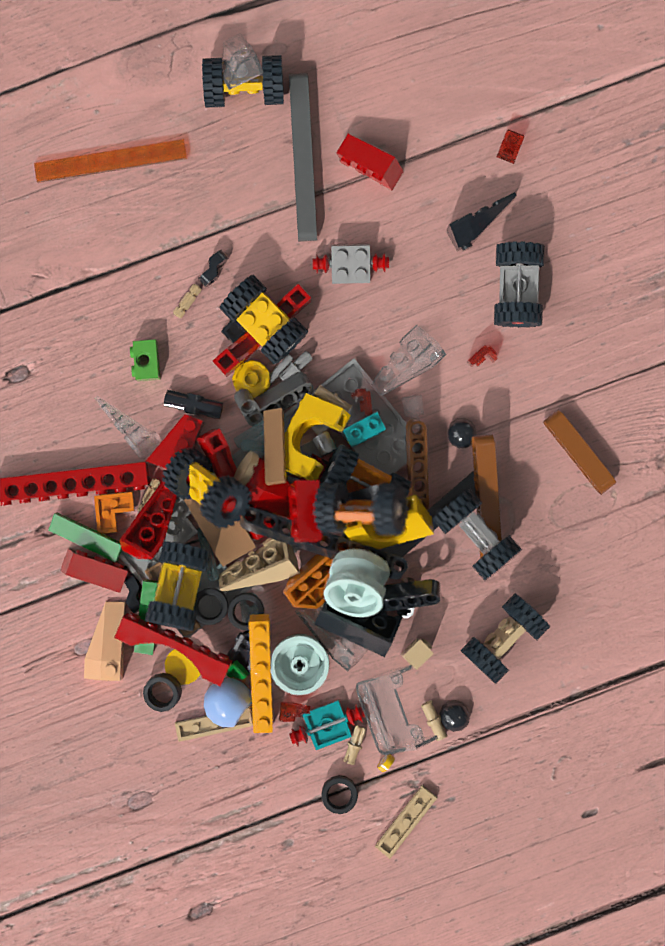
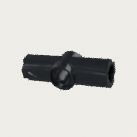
M167 390L164 398V406L183 410L185 413L198 416L205 415L220 419L224 404L205 399L200 395L184 394L172 390Z

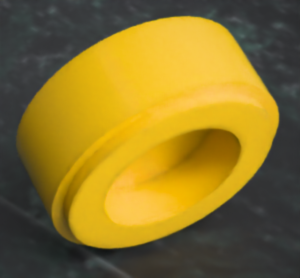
M390 753L386 754L378 763L377 768L381 772L387 771L395 761V757Z

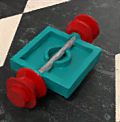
M339 700L302 713L307 729L305 730L301 725H299V730L297 731L291 728L292 733H289L292 744H297L298 747L301 741L307 744L308 736H311L315 750H319L351 738L352 735L347 724L348 720L355 726V721L360 720L363 722L362 718H365L362 707H357V704H355V709L353 710L347 707L346 714H344Z

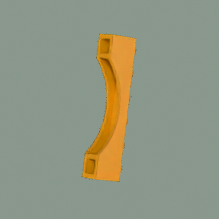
M253 614L249 618L253 733H273L269 614Z

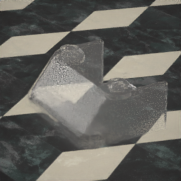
M412 665L389 670L356 684V692L377 750L382 755L416 750L438 739L437 735L424 737L423 731L418 725L408 723L396 689L403 685L402 673L413 669Z

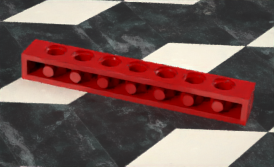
M138 462L0 478V506L12 505V501L18 500L19 504L31 503V499L38 498L39 502L49 501L52 496H57L58 499H67L70 494L84 497L88 496V492H96V495L107 494V490L114 489L115 493L126 492V488L134 487V491L145 490V486L150 485L148 463ZM128 472H131L134 477L130 483H126L124 480V476ZM111 474L114 476V483L107 485L105 478ZM89 477H93L95 485L89 488L86 480ZM70 479L76 481V486L72 490L67 487V482ZM51 481H55L57 484V488L53 492L48 489ZM33 483L38 487L35 494L29 491V487ZM14 485L19 490L16 496H12L10 493V489Z

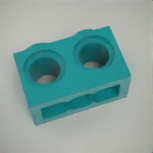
M376 412L345 428L343 433L350 447L353 448L384 432L386 428Z

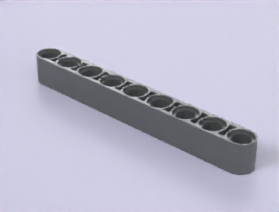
M308 73L289 74L298 242L317 241Z

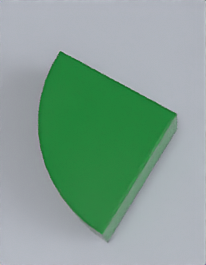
M237 660L230 666L227 672L228 677H235L240 680L245 679L250 674Z

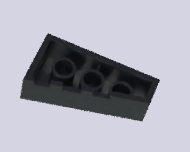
M325 600L314 625L385 657L394 641L403 617L396 615V617L388 616L387 612L383 611L367 617L349 616L333 609Z

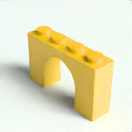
M306 393L285 432L286 471L305 480H317L324 466L301 453L300 441L303 434L315 425H326L342 432L351 415L339 406Z
M414 495L407 497V506H409L407 511L408 519H406L407 524L406 527L404 526L405 530L401 535L378 534L373 523H362V521L356 520L348 523V525L346 524L347 528L344 530V533L352 541L376 549H382L433 535L434 530L431 515L417 496Z

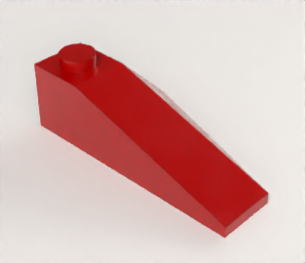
M259 458L258 464L256 466L253 465L252 477L245 485L251 493L249 495L251 501L248 503L291 519L287 487L290 486L289 481L286 479V483L267 485L265 483V460Z
M163 481L120 538L122 551L137 559H153L165 541L177 495L171 492L164 485L165 482Z

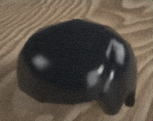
M465 418L453 421L448 428L450 443L459 449L468 448L472 445V437L476 436V428L473 423Z
M456 700L448 701L442 706L439 713L442 724L450 731H462L469 724L470 714L462 702Z

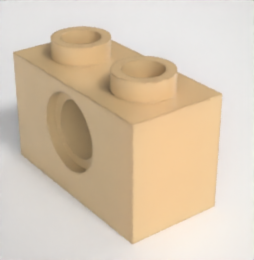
M416 638L400 655L417 670L434 653L431 651L433 647L428 641Z

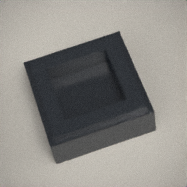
M230 321L221 330V333L232 343L247 332L238 321Z

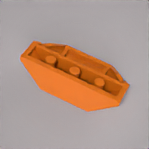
M338 547L341 552L345 550L343 547ZM316 554L299 569V574L289 578L283 592L294 607L318 609L325 602L324 591L327 580L330 577L333 559Z

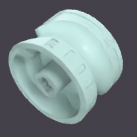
M350 549L339 552L333 558L330 577L327 580L324 591L327 603L338 612L349 616L367 617L376 614L383 604L386 591L383 585L388 580L389 567L383 559L368 551Z
M307 634L288 636L277 645L272 654L270 662L271 674L275 683L287 693L293 695L309 694L317 690L327 677L329 669L327 651L323 644L313 636ZM301 661L303 665L299 667L297 662Z

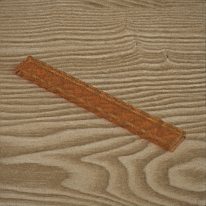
M181 139L34 163L37 183L185 160L187 159L185 141Z

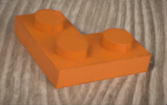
M133 492L94 496L97 531L102 534L118 532L116 513L135 511Z

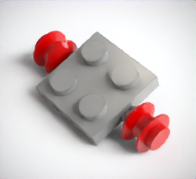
M331 244L332 260L330 262L326 254L323 258H319L317 254L316 258H313V270H317V274L319 270H324L327 273L329 266L332 268V284L370 283V267L372 265L375 272L381 268L385 272V268H389V257H385V253L382 257H378L377 253H375L373 261L370 259V244Z

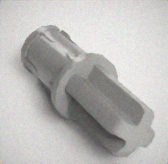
M305 351L293 363L290 362V365L278 376L284 381L301 372L300 370L313 357L309 352Z

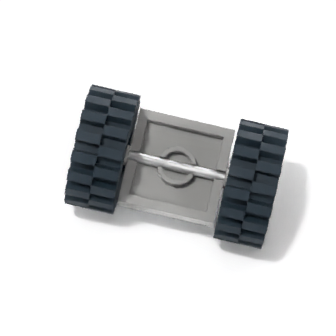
M522 241L497 244L496 266L500 267L499 303L494 305V325L517 328L542 326L543 305L539 304L540 267L544 266L545 246L543 244Z
M469 488L435 516L433 521L444 534H447L459 524L478 549L485 554L472 565L485 581L514 558L522 549L510 534L501 542L497 540L495 532L488 529L484 524L483 518L473 512L482 502Z

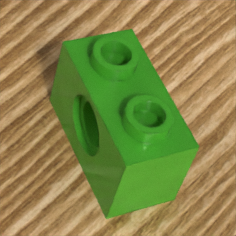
M156 340L132 341L133 346L130 347V357L134 358V365L131 366L132 377H135L137 381L161 380L158 342ZM143 356H148L150 359L149 363L145 366L141 365L140 359Z

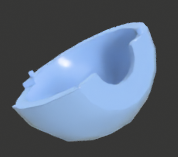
M225 678L221 686L213 683L204 695V709L207 717L214 724L221 727H234L244 711L252 703L250 689L243 682L234 678Z

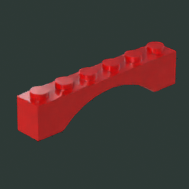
M297 284L276 305L292 319L311 302V297ZM246 332L213 360V363L228 377L239 365L256 352L261 345Z
M220 428L212 429L196 438L205 456L211 460L212 469L217 478L219 479L222 476L224 478L226 476L234 477L237 468L234 464L229 445ZM248 503L250 505L249 507L262 510L261 508ZM250 516L245 517L248 521H254ZM268 522L264 523V525H265L266 527H268V528H271V527H272V525H271L270 523H268ZM247 531L251 539L259 540L260 538L264 537L262 535Z
M126 613L122 617L114 636L115 639L130 646L154 643L173 648L186 656L194 664L203 679L218 686L222 685L232 663V660L227 655L214 653L209 647L205 645L199 646L193 643L194 641L190 638L179 637L170 629L164 630L158 627V624L144 621L135 613Z

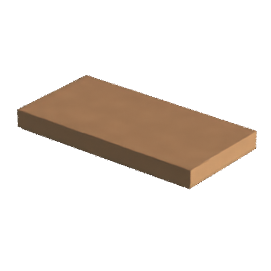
M192 498L184 500L222 567L256 548L247 530L241 527L240 521H235V525L232 527L228 525V528L222 527L220 529L202 516V511H200L201 504Z

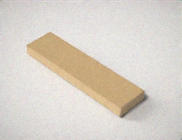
M249 706L234 727H221L214 724L207 715L175 722L178 742L253 726V716Z
M421 785L376 843L375 847L390 859L438 797Z

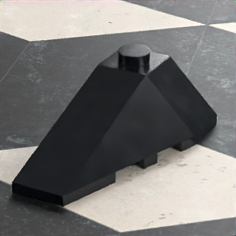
M514 192L491 204L492 207L490 208L488 206L480 208L474 216L472 213H469L450 223L446 232L456 251L470 249L473 246L472 243L515 200L516 193Z

